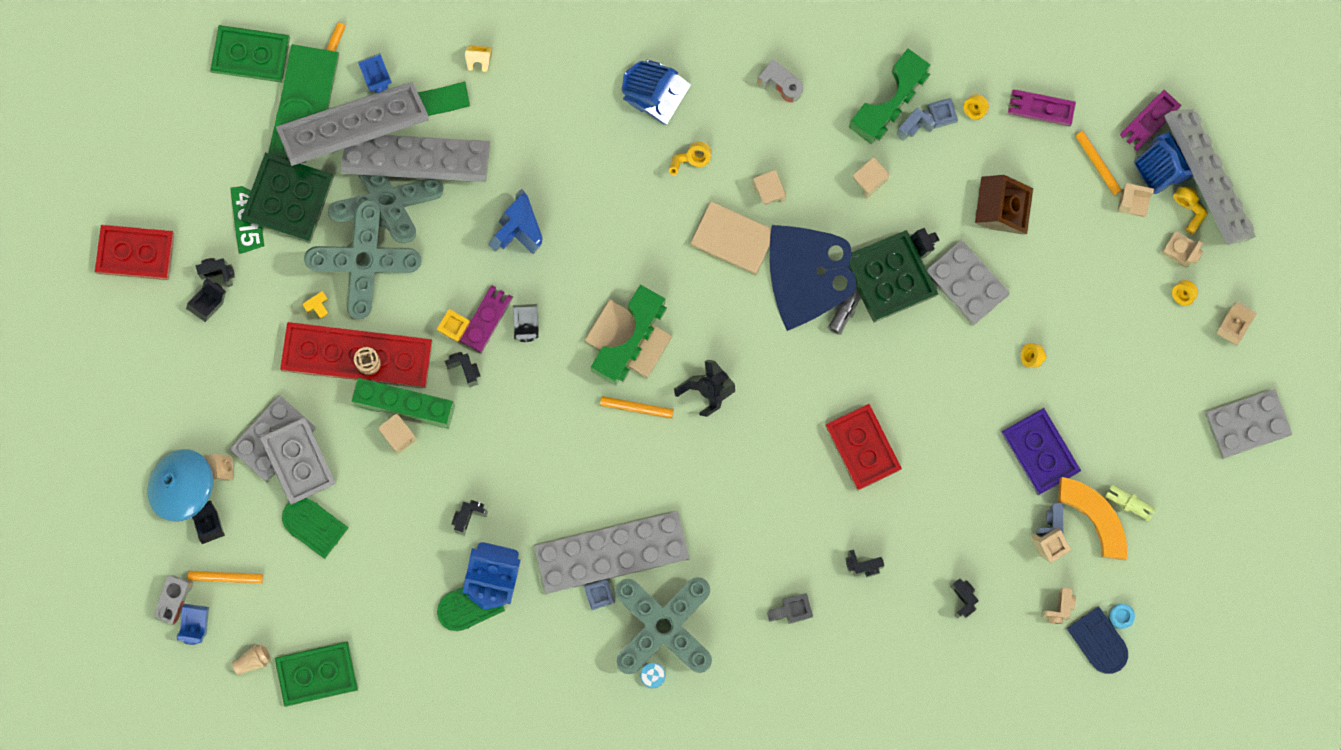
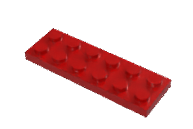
M287 322L280 370L351 380L361 378L377 383L426 388L433 341L426 338ZM363 347L374 349L381 360L379 370L373 375L362 374L354 363L355 353Z

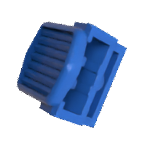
M647 59L646 61L637 62L624 73L622 93L625 96L623 100L640 112H646L663 125H666L691 84L678 76V72L675 69Z
M1170 132L1157 136L1149 144L1150 147L1134 161L1139 174L1148 188L1154 189L1153 194L1162 192L1173 183L1175 185L1194 178L1179 145Z
M520 189L516 193V201L503 213L498 221L503 227L494 235L489 243V246L495 252L500 247L504 250L514 240V237L532 254L542 244L543 237L526 192Z
M480 542L477 549L472 548L462 593L467 594L469 599L483 610L511 604L521 561L518 559L519 552L514 549Z

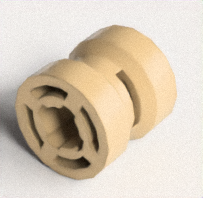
M363 347L355 353L354 363L362 374L373 375L379 370L381 360L374 349Z

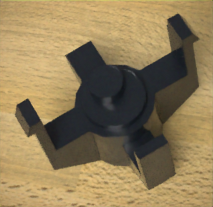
M713 360L705 361V375L692 376L674 388L675 397H679L689 389L699 391L703 397L709 399L710 406L699 412L700 416L705 417L720 409L722 401L736 392L735 383Z

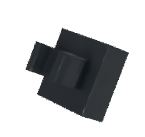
M925 228L917 230L910 236L921 259L927 257L935 250L934 243L940 241L936 232L928 235Z

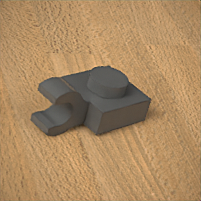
M807 593L783 599L784 607L767 612L769 622L787 617L788 624L813 618Z

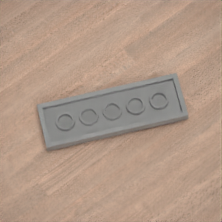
M413 82L277 126L276 129L290 164L293 166L428 121L429 119Z
M1194 109L1171 111L1164 115L1226 244L1244 242L1256 237L1253 232V224L1246 217L1243 211V204L1236 197L1232 189L1231 179L1225 175L1222 169V161L1215 154L1211 146V138L1204 132L1198 113Z
M383 135L344 148L341 174L486 182L490 141Z
M678 511L535 545L546 594L690 559Z

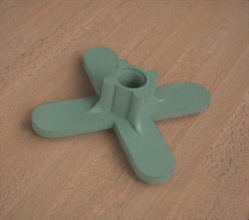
M358 175L368 194L332 203L328 208V215L335 222L354 220L357 204L362 200H372L380 209L379 226L387 228L395 241L409 243L416 237V228L404 207L436 200L443 195L444 187L438 180L427 179L393 188L387 176Z
M368 199L359 202L355 208L352 243L347 245V247L315 246L308 249L304 255V263L312 271L349 272L347 311L355 319H364L371 312L375 272L411 273L418 270L422 262L420 254L412 248L377 247L380 209L374 201ZM363 252L361 260L356 262L358 254Z
M696 577L688 581L664 607L632 579H623L617 584L615 593L618 600L645 625L617 656L616 663L621 672L624 674L637 672L663 644L692 671L702 673L709 669L712 662L710 653L681 626L708 598L710 585L705 579ZM666 620L670 623L671 628L667 633L658 632L656 625L659 621Z

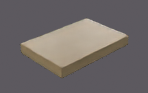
M710 201L690 246L757 275L770 247L771 228Z
M609 300L585 342L598 350H601L603 346L616 347L624 344L631 338L635 330L636 324L629 310ZM654 325L652 327L655 330L648 341L644 339L640 345L642 352L636 361L631 360L628 365L630 369L646 378L649 377L672 339V335Z

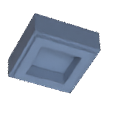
M951 98L928 104L929 113L933 116V121L935 122L934 129L957 123L958 118Z
M607 579L584 586L592 611L615 603Z

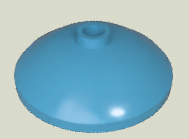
M189 449L176 450L163 457L153 469L148 482L147 495L153 511L161 518L172 522L184 521L195 516L205 506L212 492L213 472L211 466L204 456Z

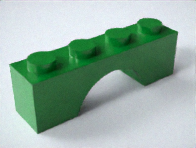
M907 48L892 69V75L897 84L895 96L888 102L879 105L864 103L850 121L849 128L870 144L876 139L880 141L888 130L886 125L890 120L895 122L902 112L900 107L904 102L909 104L916 95L914 90L918 84L923 86L931 75L928 73L931 65Z
M640 284L628 304V310L636 324L633 335L620 346H603L591 365V372L615 386L619 380L624 382L630 371L627 368L631 360L636 361L642 352L640 345L643 340L648 341L653 334L655 328L652 325L655 320H661L667 310V307L664 306L666 299Z
M361 378L357 379L352 403L356 407L376 412L397 413L446 429L450 427L455 408L454 402L451 400Z

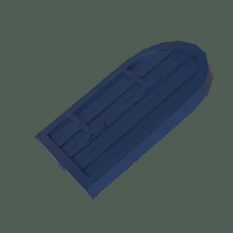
M1099 606L1066 628L1089 660V663L1097 671L1104 674H1113L1120 671L1126 665L1128 660L1127 646Z

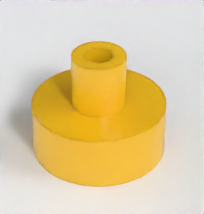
M973 94L964 102L963 109L969 118L979 120L989 111V104L985 97Z
M1181 280L1172 289V297L1178 304L1188 306L1198 297V289L1191 281Z
M1027 343L1021 351L1022 364L1030 368L1040 367L1047 357L1043 347L1039 344Z

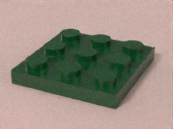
M265 152L241 220L311 243L334 175L300 163L291 166L289 160Z
M907 230L852 252L849 267L855 274L856 288L873 323L938 295Z

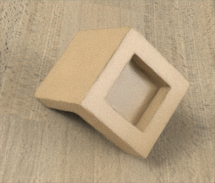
M873 157L853 175V178L865 190L864 196L868 198L888 181L890 174Z
M776 170L753 178L752 185L756 193H759L764 205L780 200L782 203L786 200V194Z
M1126 183L1121 191L1118 212L1145 217L1154 189Z
M397 413L378 428L397 454L417 440Z
M1059 528L1052 530L1041 538L1035 533L1030 536L1040 556L1050 563L1071 551Z

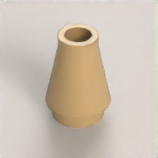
M255 644L241 657L233 661L232 666L237 675H241L245 672L266 667L267 663L271 662V657L263 644L258 646Z

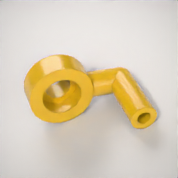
M700 141L692 143L688 148V152L676 154L672 157L669 173L677 175L680 163L689 162L695 167L706 166L711 159L712 151L710 146ZM697 150H700V151H702V152H704V153L699 154V153H697L696 151H697Z
M1189 186L1178 187L1173 195L1174 200L1181 206L1191 209L1196 213L1186 228L1189 234L1194 235L1207 216V210L1198 203L1199 198L1193 188Z

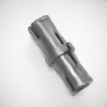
M857 288L848 299L836 307L837 312L827 327L831 332L841 335L848 320L853 318L854 310L861 299Z

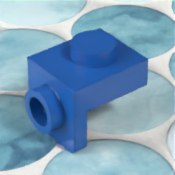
M380 53L358 61L369 91L374 90L375 93L389 88L388 85L392 82Z
M184 603L177 640L189 645L202 643L207 634L209 607Z

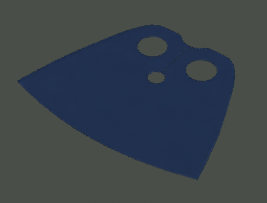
M772 225L770 235L771 281L777 307L787 331L821 316L844 302L854 293L856 279L855 274L849 267L852 251L850 243L846 239L831 233L812 229ZM834 245L840 246L843 250V256L838 261L831 260L828 255L829 249ZM818 267L825 269L823 275L817 274ZM839 275L844 276L848 281L847 287L842 291H838L833 287V280Z

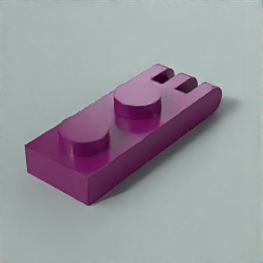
M1012 90L1011 96L1018 97L1020 100L1010 99L1009 104L1018 107V109L1008 108V114L1071 127L1076 105L1075 101L1021 90Z
M1164 89L1120 133V136L1124 138L1130 132L1132 136L1126 142L1131 144L1137 138L1139 142L1136 143L1134 149L1138 151L1167 122L1164 115L1171 111H1177L1182 105Z
M493 285L488 290L471 323L460 339L461 343L481 354L513 299V296L508 295L505 301L502 302L501 299L505 294L502 290L498 292L496 297H493L496 291V287Z

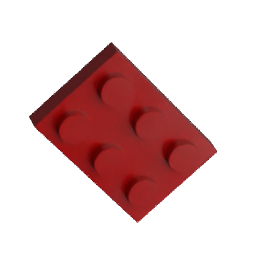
M101 225L95 273L169 280L175 233L167 230Z
M870 404L825 425L857 491L902 470Z

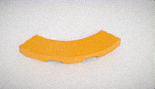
M1060 478L1058 503H1063L1077 509L1092 521L1099 537L1101 557L1127 560L1128 550L1124 529L1111 505L1091 487L1073 479Z

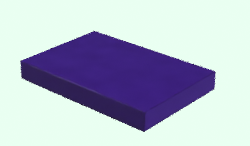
M1045 408L1001 432L1038 496L1058 485L1060 478H1071L1081 472L1080 467Z

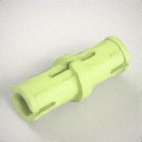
M1112 484L1110 490L1118 494V496L1108 492L1105 498L1123 506L1125 511L1129 512L1130 510L1149 522L1152 516L1143 510L1145 509L1153 514L1156 508L1139 500L1134 493L1130 495Z

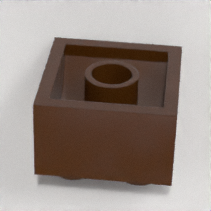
M1006 175L982 176L975 223L990 230L1027 234L1033 188Z

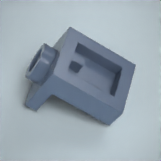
M917 107L899 127L897 135L903 140L908 135L913 137L921 128L919 124L931 132L935 126L934 118L928 111H921Z
M1053 503L1050 506V510H1046V524L1050 525V528H1038L1036 530L1037 536L1043 537L1056 528H1059L1063 533V503Z

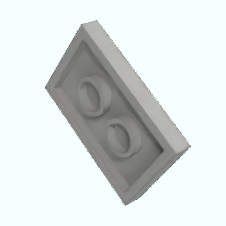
M962 240L927 269L931 280L973 326L1010 294Z
M1275 389L1205 413L1222 459L1292 435Z
M279 395L230 450L264 481L268 482L275 474V471L259 437L304 416ZM307 420L310 429L313 433L316 430V427L310 421Z
M305 417L259 437L290 504H294L336 484Z

